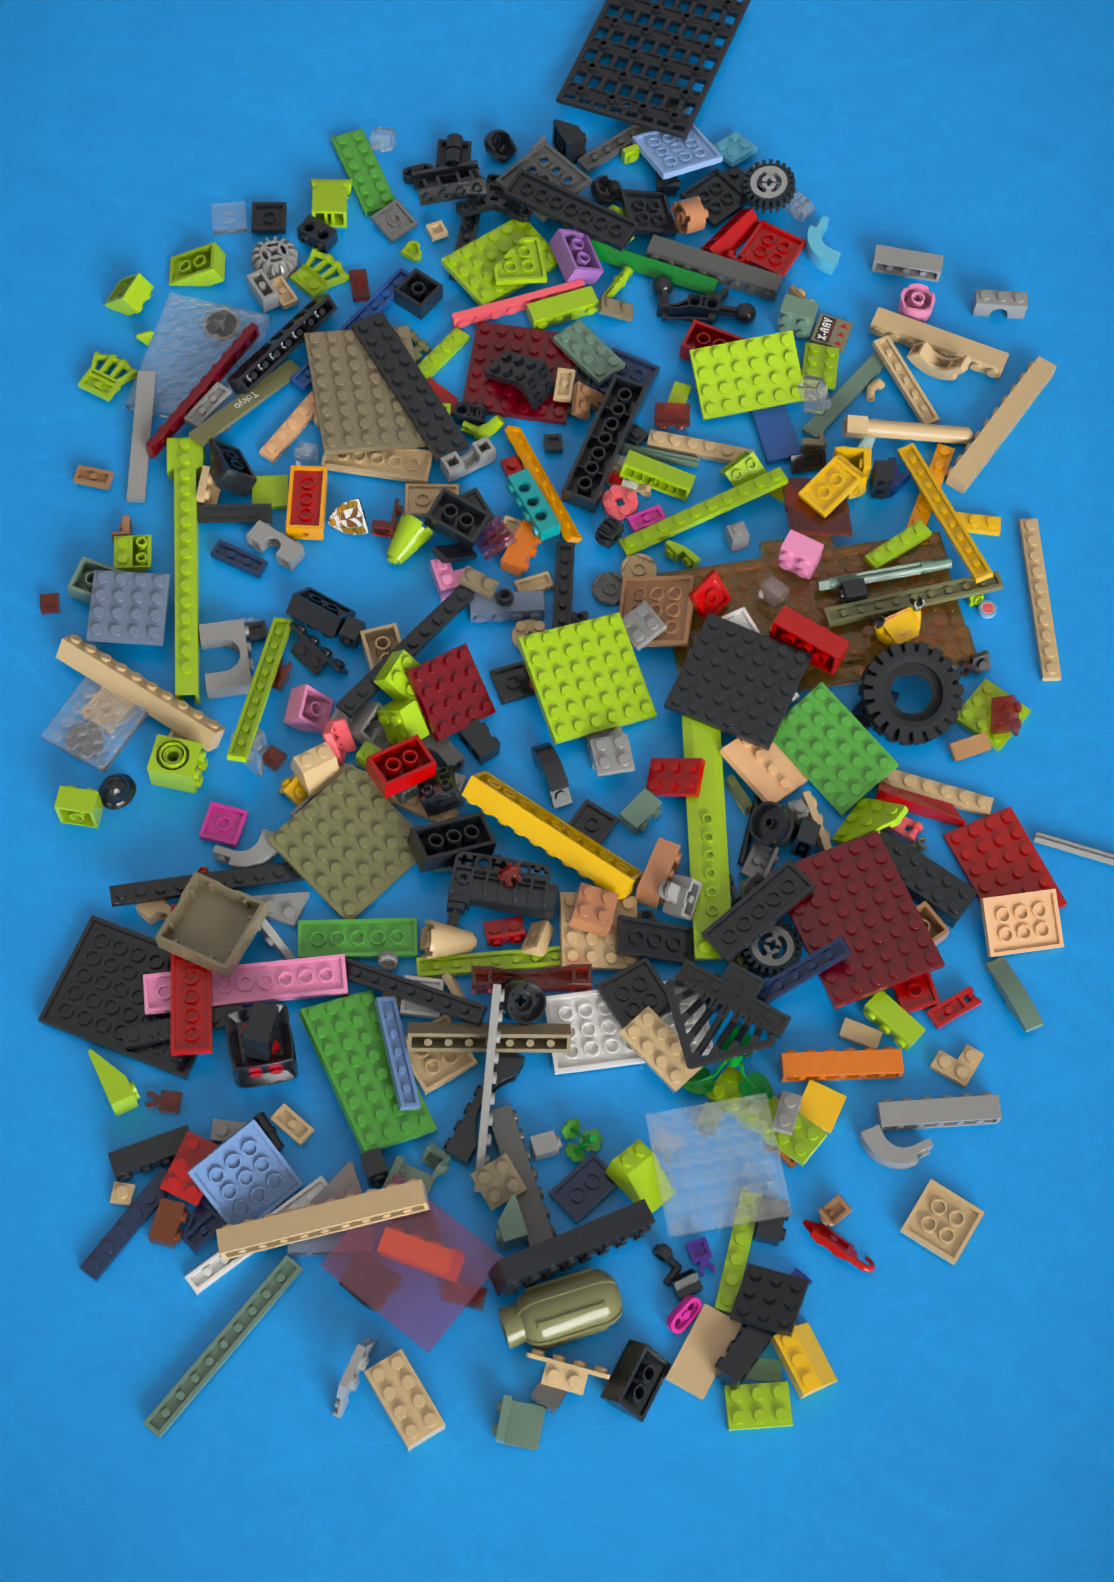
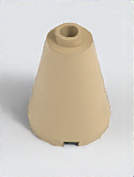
M430 919L424 921L427 925L422 927L420 935V950L425 952V955H422L424 959L467 953L476 948L477 938L473 932Z

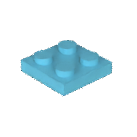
M736 131L713 145L723 156L722 160L731 167L736 166L758 152V147Z

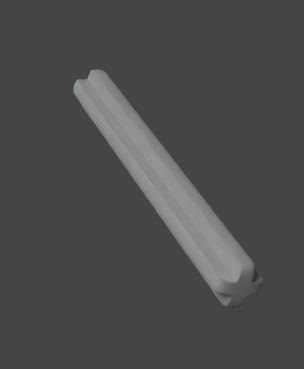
M1038 831L1034 835L1033 841L1035 843L1114 866V854Z

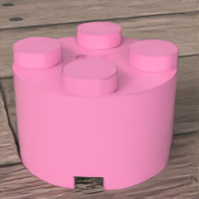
M919 283L909 285V287L902 290L897 307L898 314L926 323L933 310L935 294L931 293L926 285Z

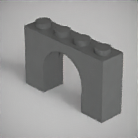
M428 729L430 734L423 738L422 742L437 762V765L440 768L452 765L455 773L463 769L465 757L447 737L435 742L430 729ZM418 784L394 796L403 804L417 795Z

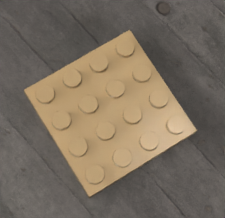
M559 893L560 959L562 969L622 971L639 961V958L615 954L617 917L624 915L637 918L636 896H627L624 899L617 900L611 929L604 938L567 926L575 893Z

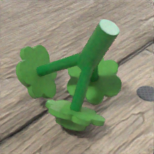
M578 1118L568 1119L561 1128V1132L564 1134L563 1137L565 1139H575L577 1136L581 1138L579 1140L580 1145L568 1143L565 1154L573 1162L578 1161L582 1163L585 1160V1152L581 1149L584 1147L586 1151H599L603 1138L599 1136L600 1132L597 1129L585 1130L584 1133L579 1132L581 1129L579 1125L580 1120Z

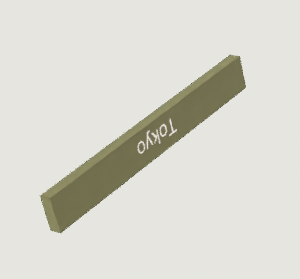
M290 359L262 379L249 393L241 394L189 432V437L203 447L211 438L214 439L287 385L290 379L300 370V367Z

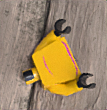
M919 596L917 603L916 599H910V604L914 606L913 608L910 606L886 618L877 614L878 620L871 618L870 622L875 625L874 629L877 639L887 646H892L897 643L902 644L911 641L919 636L921 608L925 603L923 598Z

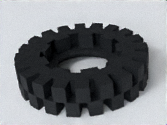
M907 641L888 647L870 661L860 679L862 684L859 685L858 695H861L859 705L860 709L866 713L864 716L865 720L869 724H873V731L879 736L883 734L886 736L885 740L892 743L900 742V745H920L944 734L955 723L959 716L957 713L962 709L964 700L961 699V695L964 694V687L958 681L961 679L959 670L954 671L952 668L954 662L949 656L944 658L942 656L943 651L937 647L931 649L927 643L919 642L914 644V641ZM903 674H918L930 686V703L919 713H905L892 700V685Z

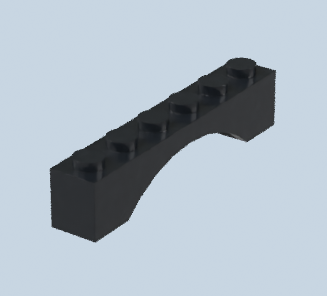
M499 1052L498 1064L494 1063L493 1072H497L496 1084H492L491 1092H496L506 1084L516 1081L525 1065L526 1057L516 1052ZM484 1083L482 1086H477L473 1094L475 1096L473 1102H468L463 1112L465 1114L462 1121H457L453 1129L455 1134L452 1138L449 1137L443 1147L445 1152L451 1156V1160L466 1168L477 1150L475 1126L481 1111Z

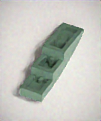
M1003 956L985 963V969L994 979L996 989L1005 999V1006L1023 1030L1027 1033L1043 1026L1044 1023L1036 1007Z

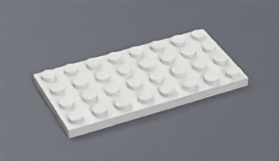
M687 987L684 989L674 988L675 994L688 989ZM597 990L546 996V1022L571 1025V1053H551L555 1075L645 1063L619 1035L622 1029ZM697 993L679 1004L681 1014L697 1000L700 994ZM705 1003L684 1024L686 1033L692 1029L705 1012ZM672 1012L661 1017L660 1019L678 1036ZM709 1020L690 1045L692 1052L696 1050L709 1030ZM712 1040L701 1056L710 1053L713 1048Z

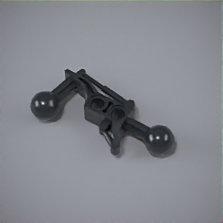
M661 275L657 276L652 283L653 292L658 296L659 302L656 315L662 317V321L685 320L693 322L695 319L713 325L717 321L719 314L735 317L739 323L747 325L752 323L756 317V310L752 304L741 303L737 307L721 305L722 301L728 297V287H724L722 291L715 292V294L706 293V295L689 293L687 299L679 303H669L668 295L672 293L674 287L672 279Z

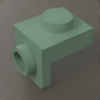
M431 1143L421 1158L425 1164L435 1170L431 1178L435 1180L439 1175L444 1176L450 1168L448 1163L451 1156L434 1143Z

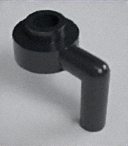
M664 1243L661 1245L656 1244L652 1254L659 1261L668 1264L672 1268L663 1281L666 1286L670 1287L669 1279L678 1275L682 1266L673 1258L672 1249Z

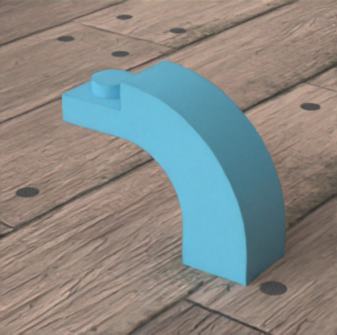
M823 216L820 222H816L815 226L810 225L805 250L810 262L816 268L832 275L838 265L841 252L829 248L822 241L829 222V218Z

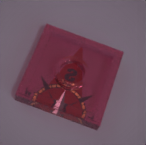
M499 515L488 522L475 545L484 559L488 560L514 543L516 539Z

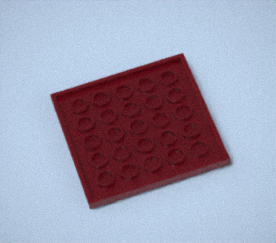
M482 321L477 322L462 402L487 407V415H499L500 417L566 426L568 403L553 401L554 392L537 409H532L527 398L519 389L512 385L486 378L483 373L502 352L508 350L545 361L556 384L558 367L566 369L575 368V363L552 342L553 337L560 332Z

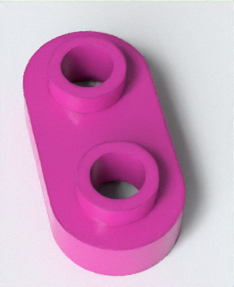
M693 1295L686 1296L667 1317V1328L676 1334L682 1333L702 1309L701 1300Z

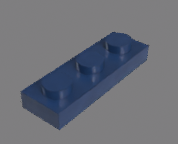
M220 539L210 553L212 558L260 579L268 566V561Z

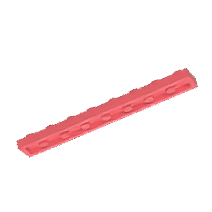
M583 279L452 313L451 324L453 329L455 327L464 328L468 325L477 324L479 321L483 322L505 315H513L516 312L526 310V305L529 303L584 288L585 283Z

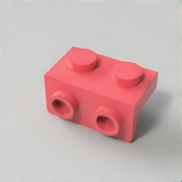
M345 718L326 722L325 731L322 733L323 740L328 743L335 754L338 765L344 764L346 752L356 751L357 749Z

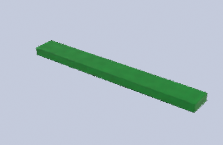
M590 239L599 261L621 268L628 266L634 272L653 278L665 275L671 278L675 285L704 294L715 293L719 280L717 278L625 249L621 252L602 242Z

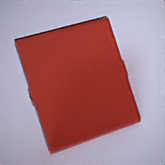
M787 477L788 484L782 487L789 531L794 530L802 535L852 537L847 498L824 519L798 497V493L813 478Z

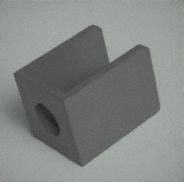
M541 1378L533 1390L530 1400L539 1406H543L546 1411L554 1415L568 1391L541 1384Z

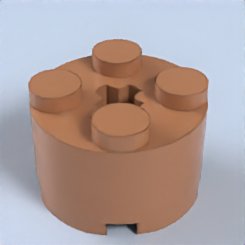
M693 196L673 203L672 215L675 214L676 220H674L679 234L687 235L705 229L708 211L703 207L699 196Z

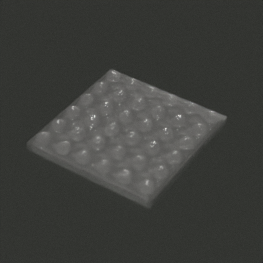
M766 1093L645 1114L669 1238L792 1216L791 1204Z

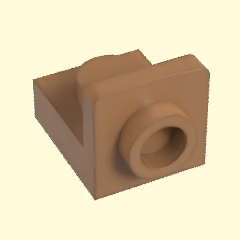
M122 515L119 531L111 532L113 544L114 536L132 535L130 515Z

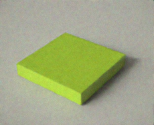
M288 475L256 476L257 482L252 488V504H272V510L287 509Z

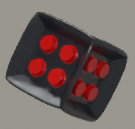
M279 1003L270 1004L279 1006L280 1025L269 1061L244 1056V1048H241V1031L243 1026H247V1011L252 1007L234 1010L225 1015L228 1050L233 1067V1078L237 1087L252 1088L286 1082L298 1076L295 1046L287 1005Z

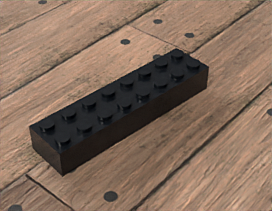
M614 374L562 488V502L592 513L596 512L646 400L648 385Z
M645 1199L500 1259L487 1274L498 1296L503 1294L510 1296L516 1293L519 1287L524 1286L526 1288L532 1286L540 1278L547 1280L555 1275L554 1272L559 1270L562 1273L573 1268L575 1263L579 1262L582 1265L590 1261L591 1257L596 1254L598 1257L607 1254L610 1248L615 1247L619 1249L627 1245V1241L631 1239L635 1242L644 1238L645 1233L651 1230L650 1227L656 1221Z

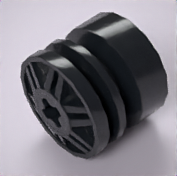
M517 977L509 978L501 983V989L505 990L504 1002L499 1004V1010H503L504 1017L522 1024L533 1023L540 1019L547 1004L546 995L540 986Z

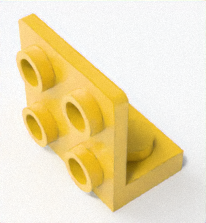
M835 447L833 458L841 454L865 474L868 481L872 467L871 448Z

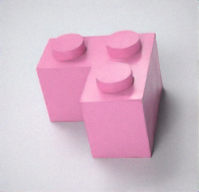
M437 558L430 560V571L439 598L443 602L460 585L458 581L465 568L453 571L451 563L443 564ZM465 587V588H466L467 590H469L471 593H476V592H474V591L468 589L467 587Z

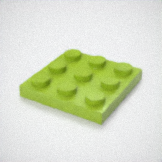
M985 678L962 706V709L958 711L957 714L959 716L955 722L973 735L986 731L991 747L999 752L1028 717L1031 710Z

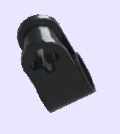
M458 402L454 406L453 420L458 425H462L466 420L479 427L486 423L484 420L488 414V409L483 405Z

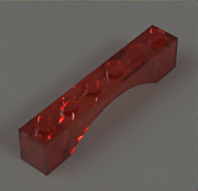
M571 964L554 969L535 971L508 970L493 966H471L472 994L492 993L493 984H501L507 979L515 977L536 983L544 992L591 991L592 964Z

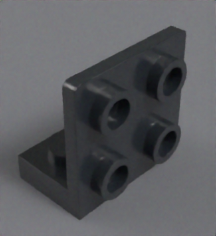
M452 765L441 767L436 770V776L418 784L420 802L428 818L464 805V800L456 784Z

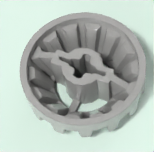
M274 236V240L269 241L267 237L264 238V243L259 241L256 247L252 249L251 260L254 272L262 268L269 280L280 275L286 280L298 268V252L295 250V245L291 242L288 243V240L285 238L279 241L278 237ZM280 247H284V248H285L286 254L282 253V250H281Z

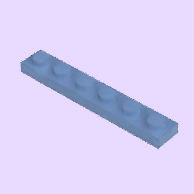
M395 996L377 997L374 1004L399 1111L419 1109L421 1104Z

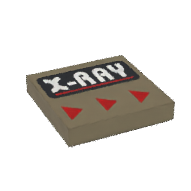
M820 313L810 343L839 348V352L843 353L854 323Z

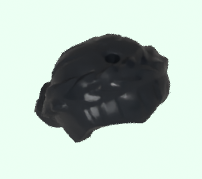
M503 130L490 131L484 139L486 152L503 164L517 152L516 145L510 138V135Z
M602 175L592 181L590 185L591 193L599 203L607 204L620 201L618 192L621 189V185L617 180H610L607 178V175Z

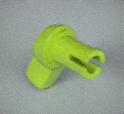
M496 415L489 422L478 427L465 420L461 431L475 436L474 438L477 441L486 436L488 438L491 437L505 424V421L499 415Z

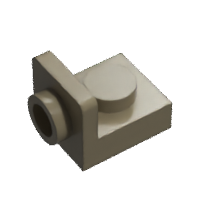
M823 431L819 432L818 439L802 438L801 453L826 448V438H823Z

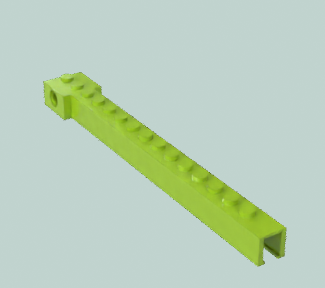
M190 437L167 438V472L169 481L174 480L175 696L183 701V695H195V704H201L199 523L196 494L198 479H200L202 467L205 465V445L201 447Z

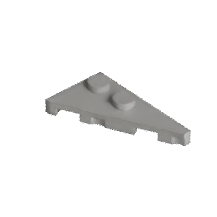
M298 892L253 897L266 902L268 914L265 918L295 928L310 897V893Z
M265 918L258 929V932L264 937L265 943L269 947H273L284 960L296 959Z
M352 1161L347 1162L309 1204L317 1205L324 1203L328 1199H342L348 1194H362Z

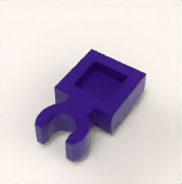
M703 1237L685 1244L692 1265L699 1263V1275L704 1277V1267H708L711 1274H713L715 1267L708 1261L713 1255L706 1238Z

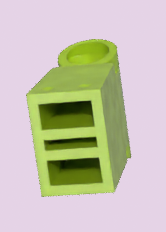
M310 178L312 217L332 228H347L348 199L352 190V179Z

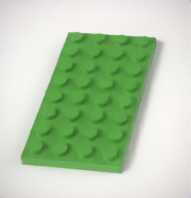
M372 989L302 1008L298 1012L361 1153L380 1147V1150L435 1133L437 1130L418 1087L420 1108L399 1111L374 1004L376 998Z

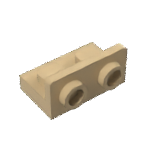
M203 465L196 494L198 505L218 504L221 489L215 485L211 476L210 466Z

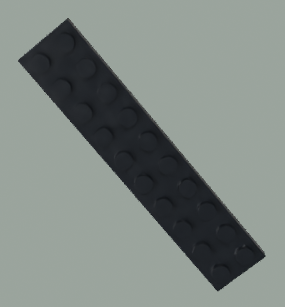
M380 312L352 323V331L436 461H440L441 457L454 451L460 453L469 449L468 442L384 313Z

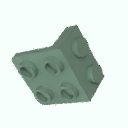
M504 1395L503 1401L498 1400L496 1413L500 1414L499 1423L494 1422L492 1435L496 1436L495 1443L537 1450L545 1408L539 1405L514 1401L512 1396Z

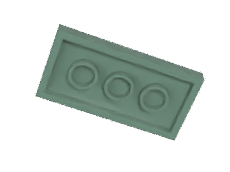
M579 319L553 337L552 342L598 386L625 368V363Z

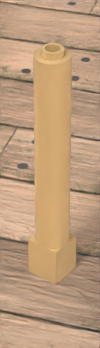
M847 415L843 419L842 437L858 439L876 437L967 445L973 439V431H971L970 427L876 420L868 419V416Z

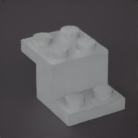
M367 702L351 719L339 709H336L329 719L331 721L345 718L356 744H363L366 740L382 750L391 745L386 738L385 730L379 722L376 712L383 707L379 702Z
M622 727L585 736L592 770L595 769L597 777L635 771L628 735L623 734Z

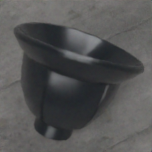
M121 773L108 776L101 783L98 790L103 806L107 809L116 810L129 804L136 792L134 780L130 776Z

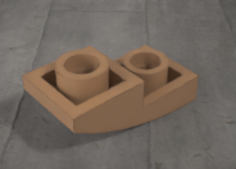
M986 731L948 744L954 762L992 749Z

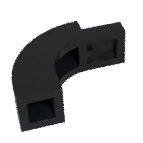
M549 742L531 747L535 766L540 769L546 782L552 807L555 809L572 803L568 779L554 747Z

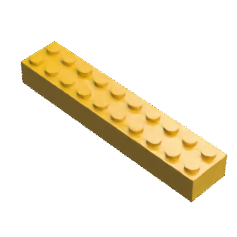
M486 770L472 775L461 794L468 803L482 808V812L487 815H493L500 824L513 828L514 833L519 836H525L534 846H540L545 849L548 855L556 856L562 860L561 863L563 865L576 869L580 876L591 879L597 887L618 893V899H624L634 893L642 878V871Z

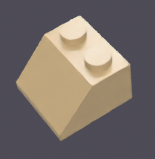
M327 742L293 757L290 765L309 798L319 794L341 774L337 758Z

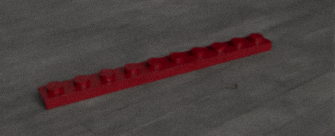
M251 322L248 327L244 328L238 339H235L231 347L222 354L219 361L212 365L210 371L201 378L200 383L190 391L187 398L180 402L179 407L174 413L169 415L168 420L158 428L156 434L148 439L145 446L149 457L154 459L167 444V438H173L185 424L184 417L216 382H221L257 340L259 331L256 324Z

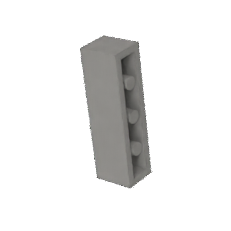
M876 244L871 271L939 282L944 256Z

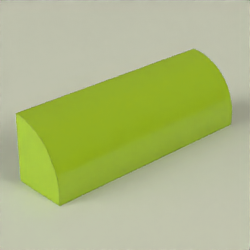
M629 450L619 475L641 485L649 484L652 489L685 502L696 478L693 474Z

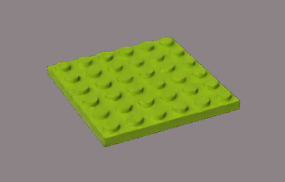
M620 612L517 638L520 652L554 745L652 719L657 716Z

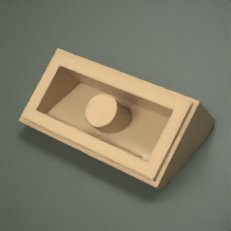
M548 919L531 923L520 950L522 953L545 956L554 933V928Z

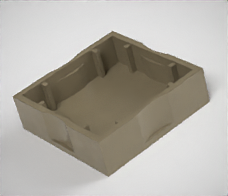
M195 871L183 890L178 904L169 913L155 936L159 948L230 979L268 914L266 902L241 891L230 889L219 881Z

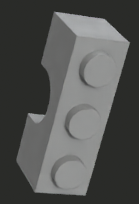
M976 289L972 300V316L989 317L993 310L1004 309L1006 310V318L1024 319L1028 308L1027 292Z
M488 436L471 443V449L464 455L459 456L454 451L441 457L440 470L448 483L496 461V448Z
M258 520L246 535L247 545L260 553H263L269 547H278L279 550L276 552L277 563L291 572L305 557L304 547L299 541L290 539L284 532L275 530L269 523Z

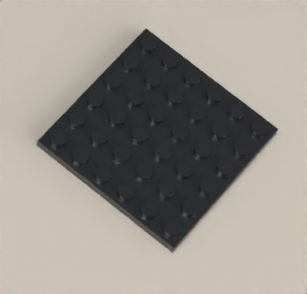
M709 613L664 703V708L769 751L813 655Z

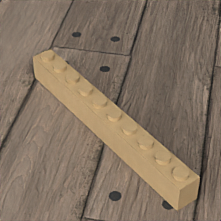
M1040 356L1035 361L1032 360L1027 367L1028 371L1020 375L1018 384L1014 383L1009 391L1010 394L1003 397L1000 402L1001 406L999 408L996 407L992 412V418L984 422L982 431H977L973 438V443L969 442L964 449L965 453L957 457L956 465L948 469L945 484L962 494L965 493L1053 377L1056 365Z
M72 634L62 638L55 658L186 739L203 743L204 750L209 752L219 746L225 727L220 725L218 721L210 719L202 711L196 710L189 706L187 702L174 697L171 692L165 691L158 687L156 683L143 678L140 673L130 670L125 664L117 662L109 654L103 653L96 646L83 641L78 635Z
M414 1178L399 1185L389 1184L383 1189H369L365 1193L358 1195L348 1194L345 1198L338 1200L328 1199L322 1204H308L304 1208L297 1210L287 1209L277 1215L267 1214L261 1219H246L236 1225L226 1224L222 1228L216 1229L219 1254L224 1260L430 1210L426 1187L422 1179Z

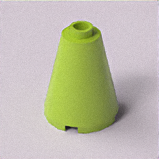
M403 513L386 553L387 560L395 566L397 564L401 565L433 535L429 527L425 529L422 526L423 522L406 513L405 515Z

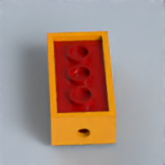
M291 465L286 517V535L290 539L324 541L328 488L327 467Z

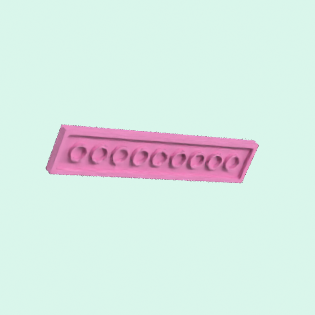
M345 954L237 965L230 979L212 972V1008L235 1004L248 1005L253 1004L254 1001L268 1003L348 994ZM171 972L143 974L145 1014L171 1013Z

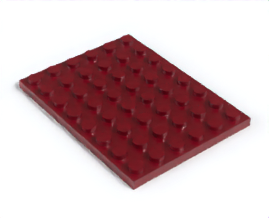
M878 831L793 862L816 885V889L788 912L807 954H812L840 936L844 937L853 953L818 974L834 1010L945 966Z

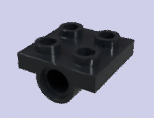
M456 133L449 134L447 140L438 139L436 167L470 161L472 141H463V137Z

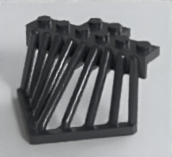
M688 959L685 960L674 979L670 978L667 980L664 987L688 1069L691 1070L773 1047L776 1038H781L792 1017L757 999L766 980L732 961L720 978ZM674 988H688L681 993L675 994ZM697 993L700 994L697 1000L681 1014L679 1004ZM707 1000H710L705 1012L692 1029L686 1033L684 1024ZM718 1006H721L722 1008L715 1021L692 1053L690 1047L692 1041ZM732 1012L733 1016L708 1056L701 1057L728 1014ZM741 1018L744 1019L729 1050L720 1052ZM751 1025H755L756 1027L749 1044L740 1046ZM763 1030L766 1031L767 1039L759 1041Z

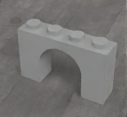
M244 619L199 624L202 650L227 647L235 650L240 655L238 663L230 670L204 674L208 699L248 694L254 675H251V669H254L253 658H249L248 653H252L251 643L246 640V637H249L248 625H244Z

